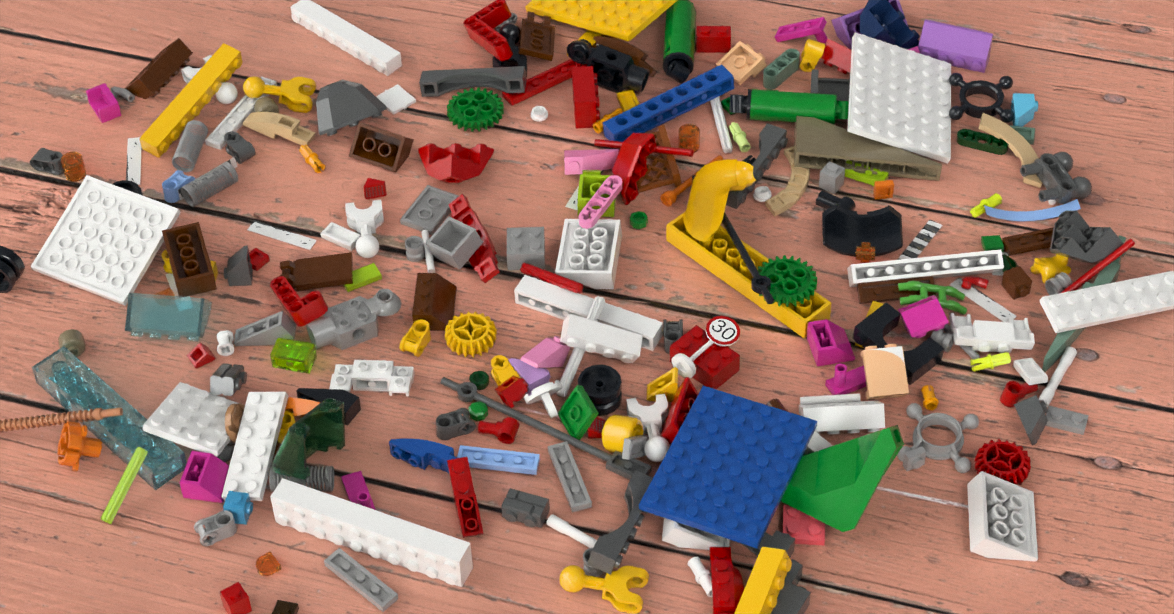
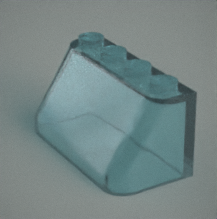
M129 293L125 331L130 332L133 337H142L143 334H148L150 338L161 339V336H168L170 340H180V337H186L187 341L199 342V338H203L212 302L204 298Z

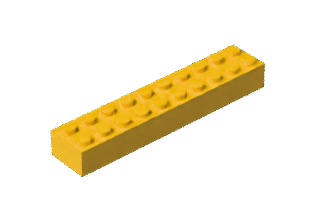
M684 213L666 225V241L801 337H807L808 322L830 319L832 303L816 291H814V296L810 295V300L804 299V304H801L799 301L796 302V306L789 303L788 307H786L785 303H782L781 306H778V302L767 304L763 296H759L758 293L752 290L751 281L753 277L728 232L722 226H719L717 232L709 240L703 242L693 238L687 231L683 221ZM741 240L757 270L758 266L762 267V262L768 263L767 257Z

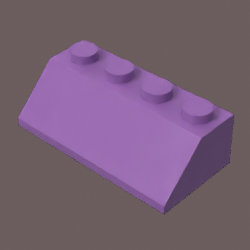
M889 0V3L896 12L900 10L904 15L900 1ZM864 8L831 20L837 37L849 49H852L854 33L861 34L860 15Z
M925 19L918 49L920 54L950 63L951 66L985 73L990 58L993 34Z

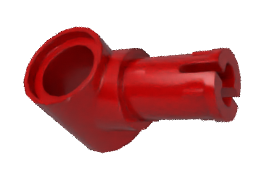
M1009 381L1000 396V401L1006 407H1015L1014 404L1018 403L1027 394L1037 392L1038 385Z
M506 417L502 422L497 421V423L479 421L478 433L495 435L500 442L512 444L515 441L520 424L511 417Z

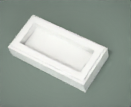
M333 222L321 232V238L350 251L355 248L356 241L361 237L360 234Z
M1033 358L1019 359L1013 362V367L1028 385L1048 382V376Z

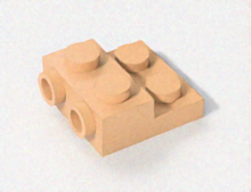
M739 41L716 63V66L723 65L733 75L734 81L741 85L751 75L755 77L766 67V59L761 53L754 52L749 44L745 45Z

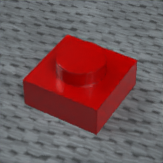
M254 248L249 252L252 269L258 271L270 261L269 255L258 248Z

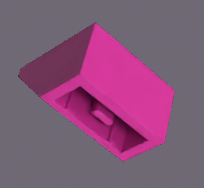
M935 295L898 309L905 329L912 338H921L927 334L926 332L933 329L934 331L943 329L945 324L949 323Z
M827 319L808 322L807 340L817 366L855 360L845 329Z
M191 451L179 482L183 498L223 503L224 500L221 496L229 465L212 453Z

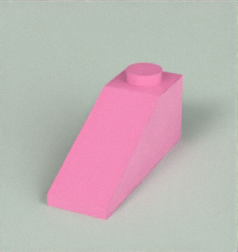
M565 150V175L582 174L583 170L602 171L613 169L619 150Z
M559 336L545 338L521 357V361L535 368L563 367L570 347L560 342L561 337Z

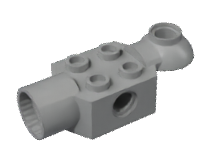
M389 289L379 290L370 299L358 296L328 308L324 318L307 324L309 338L315 349L329 344L341 350L347 349L377 337L379 331L377 316H390L397 313L402 303L400 298Z

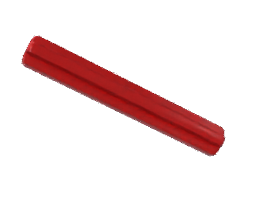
M527 263L521 265V273L575 293H582L584 286L579 282Z

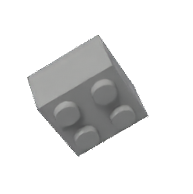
M449 216L426 242V245L435 258L460 270L483 242L476 229Z
M544 227L507 228L508 270H520L523 263L545 269Z

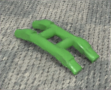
M919 281L898 283L899 291L920 290V295L900 297V305L915 303L927 298L928 292L938 293V301L942 308L957 311L962 315L967 312V308L960 305V303L954 300L947 301L946 295L961 301L965 298L964 293L952 286L920 283Z

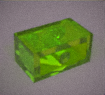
M277 338L270 357L273 368L310 374L317 354L314 343Z

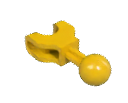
M251 76L245 80L243 90L248 97L254 99L261 97L263 94L279 96V103L285 104L290 110L308 113L313 107L312 99L309 96L315 92L316 83L313 79L298 76L291 80H282L280 87L267 85L260 77Z
M570 565L561 571L559 577L560 584L564 590L571 593L578 592L584 587L602 590V599L610 601L614 608L626 613H639L642 610L643 600L641 596L630 592L629 589L643 588L649 580V574L645 569L628 565L612 571L611 575L606 573L605 578L586 575L581 567Z

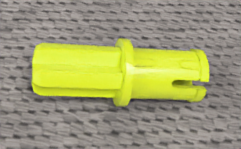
M995 193L988 199H982L979 205L970 210L972 217L976 218L985 213L984 205L992 208L1000 205L1002 197Z
M1008 352L995 355L987 354V357L971 359L970 364H979L971 367L973 372L987 368L992 370L996 366L1009 364L1011 357Z

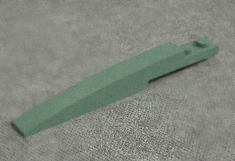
M1119 235L1120 240L1125 243L1126 237ZM1118 257L1101 270L1093 284L1086 281L1082 289L1116 282L1120 271L1121 258ZM1086 327L1060 332L1056 335L1044 358L1042 367L1044 372L1063 355L1065 349L1073 344Z

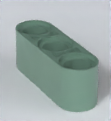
M788 49L770 63L763 71V86L766 89H775L799 69L800 52L797 49Z

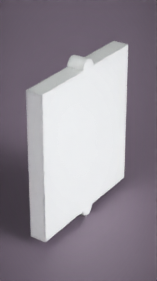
M398 84L376 96L393 115L403 109H407L408 106L416 102V99Z

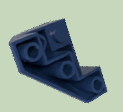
M869 0L860 15L861 34L904 49H910L919 45V34L915 29L912 31L903 21L905 16L900 10L896 12L889 3V0Z

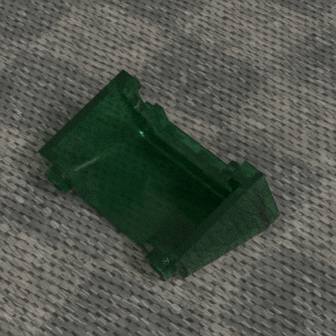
M327 398L289 428L272 461L273 472L305 480L310 476V468L306 465V459L317 450L327 452L328 447L337 446V449L341 450L345 446L344 402L336 401L334 398Z

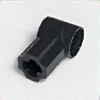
M821 191L816 199V205L824 209H828L835 204L852 211L856 207L851 198L843 197L841 199L825 191Z

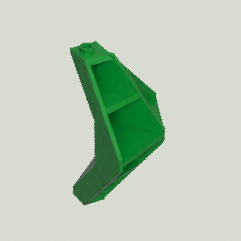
M898 425L802 456L781 502L841 532L855 529L882 477L904 445Z

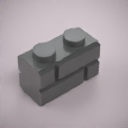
M223 363L210 377V393L212 395L223 394V396H233L237 390L241 389V385L247 381V372H244V366L236 364L232 366V364Z
M510 488L502 503V517L509 522L518 521L531 528L535 526L542 528L550 510L549 499Z

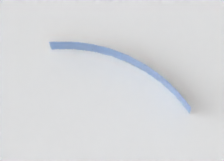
M1078 199L1056 207L1035 211H1005L984 205L987 215L1009 221L1045 220L1059 217L1066 210L1076 211L1081 209Z

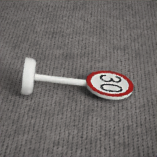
M716 316L710 319L706 324L705 330L709 341L690 358L682 353L676 354L672 358V365L674 368H678V374L683 378H692L696 373L693 361L713 343L720 346H729L736 343L740 337V328L735 320L726 316Z

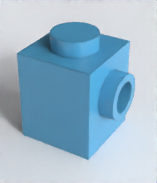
M229 491L223 509L233 514L235 523L247 525L249 516L253 511V502L250 501L249 493Z

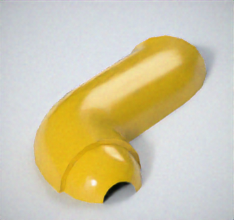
M726 159L704 165L697 172L683 216L684 225L693 238L704 242L717 232L723 220L729 191H742L755 183L756 179L753 176V166L751 164L737 161V159Z

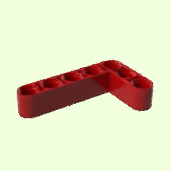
M505 0L492 2L463 22L469 37L498 60L505 61L512 57L513 52L507 39L493 29L512 15Z

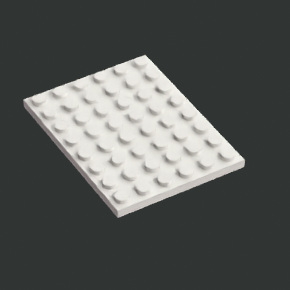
M854 33L851 51L847 132L948 164L951 159V117L949 116L951 109V84L949 82L951 64L863 34Z

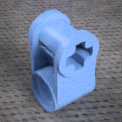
M181 170L175 171L172 176L162 183L165 201L169 203L179 201L178 189L194 181L195 177L187 176Z

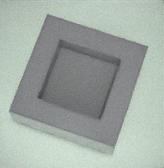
M921 446L904 453L903 467L906 471L918 469L925 465V449Z

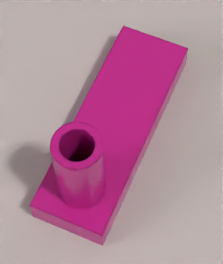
M824 17L780 26L775 39L777 42L814 35L818 42L825 44L828 38L823 29L827 22Z
M837 364L834 377L826 380L825 386L832 395L849 394L867 387L864 365L847 372L845 364Z
M361 471L341 476L350 502L376 510Z

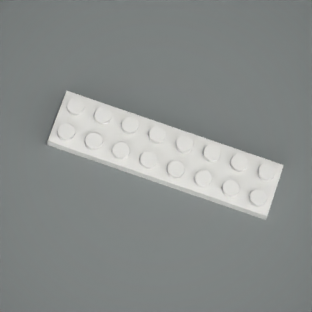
M1174 271L1044 296L1040 299V303L1055 333L1174 309Z

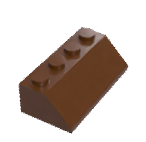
M180 38L176 39L165 47L125 89L134 96L147 99L150 96L154 98L161 91L159 88L166 86L171 81L169 77L171 75L174 77L180 72L179 67L181 65L185 66L190 61L189 57L193 52Z

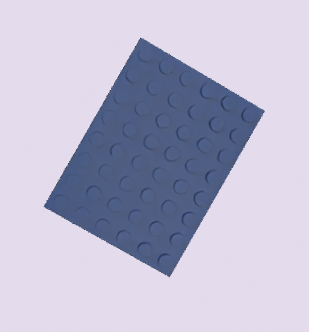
M703 386L640 501L639 510L758 548L814 434L817 421Z

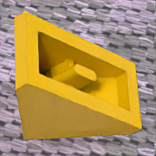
M678 368L671 369L647 384L648 401L656 402V395L665 394L667 402H673L675 393L678 390Z

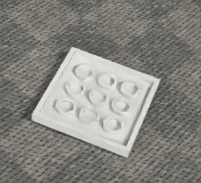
M179 382L143 424V431L200 452L212 453L218 457L230 442V436L227 435L225 429V413L231 404H237V402L218 395H212L205 390Z

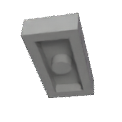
M1048 406V412L1046 413L1048 422L1046 426L1084 435L1089 415Z

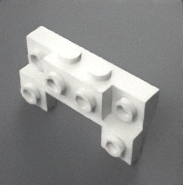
M951 313L949 317L955 345L972 346L974 351L1011 353L1012 349L1032 350L1035 344L1034 333L1029 328L1027 318H1024V320H1012L1011 317H1008L1007 322L974 320L972 325L970 314L963 317L954 316V313Z
M354 360L353 365L336 364L329 389H343L350 393L353 386V390L387 391L389 396H392L393 393H406V396H409L410 388L414 381V367L394 366L393 361Z

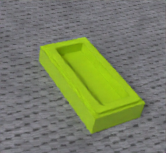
M375 263L354 270L353 284L343 286L347 292L381 280L382 274Z

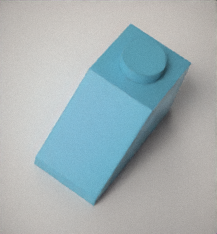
M1013 93L1011 110L1014 113L1013 126L1023 127L1034 118V113L1038 111V101H1035L1034 94Z

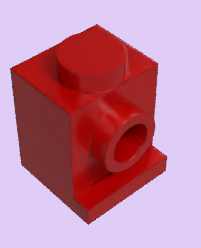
M512 376L494 390L504 405L512 408L514 407L513 402H517L524 397V394L528 391V384L523 378Z

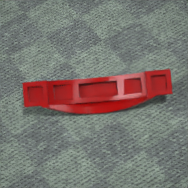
M461 194L448 204L452 212L451 216L476 229L483 243L469 258V262L474 270L478 272L480 279L487 283L500 273L497 266L499 262L495 256L497 252L477 213L472 210L467 197Z
M710 547L713 614H734L744 591L742 575L738 568L732 564L731 547Z

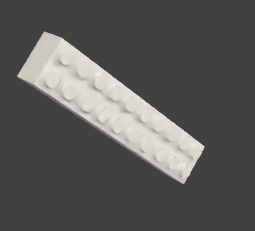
M282 478L270 496L275 521L282 526H289L299 532H306L319 539L329 540L336 545L349 547L356 552H363L373 558L386 560L393 565H400L408 568L410 571L423 573L430 578L440 579L450 585L462 587L473 569L471 544L464 540Z

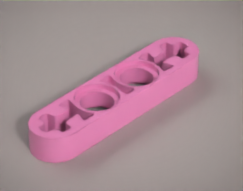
M617 175L609 176L579 214V225L582 228H592L622 190L621 177ZM602 194L610 195L607 198L601 197ZM593 206H600L601 208L595 210V209H592L591 207H593Z

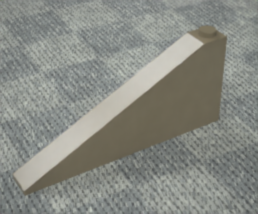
M796 116L794 167L823 169L830 161L845 169H853L858 173H865L866 170H870L872 174H877L876 171H873V168L881 172H888V176L935 181L940 179L941 163L847 132V129L814 117ZM847 160L852 161V165L846 163V161H847ZM855 162L861 164V166L855 167Z

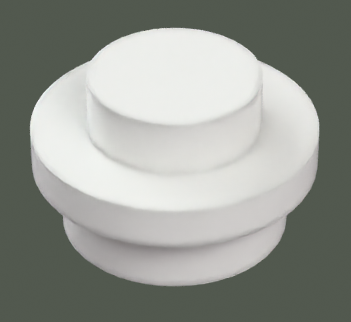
M535 106L531 111V118L537 122L544 121L548 118V111L543 106Z
M767 186L757 187L753 194L754 199L759 202H765L772 196Z

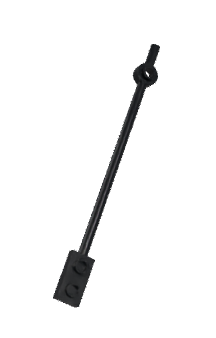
M724 212L722 223L753 277L751 281L752 290L762 294L767 304H772L774 298L770 293V278L759 274Z

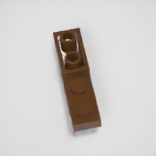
M595 36L593 38L597 42L596 46L601 44L632 56L635 65L650 70L649 76L654 77L658 72L645 61L649 55L634 45L609 37Z

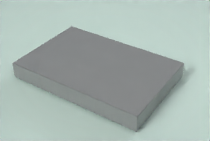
M427 185L402 216L400 223L419 231L428 230L429 234L433 235L451 212L448 204L459 196Z

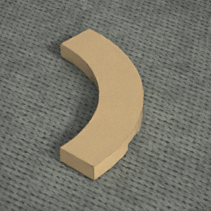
M985 113L982 114L979 130L985 131L998 139L1001 138L1008 143V147L1016 157L1020 158L1021 166L1034 163L1038 159L1031 145L1015 129L995 117ZM1036 174L1023 177V183L1039 188L1042 185L1041 180Z
M794 146L784 149V155L790 163L792 172L787 187L765 201V206L774 217L796 204L805 193L809 183L810 168L794 167Z

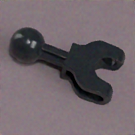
M507 23L502 26L499 34L507 39L513 55L505 61H500L493 56V68L525 66L527 77V56L519 54L518 46H515L520 40V28L516 24Z

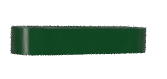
M961 129L957 133L956 141L961 146L997 155H1003L1008 151V143L993 135L969 129ZM984 140L987 143H979L978 141Z

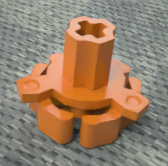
M67 421V423H64L58 443L57 455H61L58 456L59 465L72 466V471L77 472L81 455L90 457L100 456L102 449L101 439L86 437L88 432L87 426L83 425L81 428L80 423Z

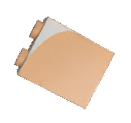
M896 344L885 345V348L878 349L877 346L865 347V350L860 355L863 357L867 386V391L865 392L866 400L904 397L909 394L903 346L897 347Z

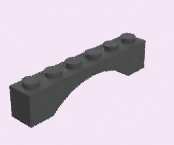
M525 66L422 71L419 84L422 97L441 96L447 92L468 87H489L506 93L525 92L527 77Z
M769 123L766 124L759 134L760 154L752 164L753 176L756 181L742 191H729L726 202L727 206L737 209L741 203L745 202L748 193L753 191L757 181L762 179L763 173L769 170L772 161L779 156L780 150L786 147L788 138H786L787 130Z
M635 470L624 495L628 507V519L617 530L599 536L591 551L587 565L610 575L615 567L619 568L623 559L621 554L626 555L630 546L629 539L634 540L638 530L636 526H641L645 517L643 513H648L639 510V503L653 479L652 477Z

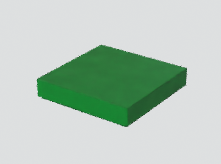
M576 385L558 412V416L569 435L578 440H581L599 414L582 385Z

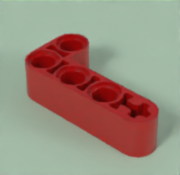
M284 276L276 277L270 282V287L277 299L297 326H305L328 311V305L319 291H312L300 298Z

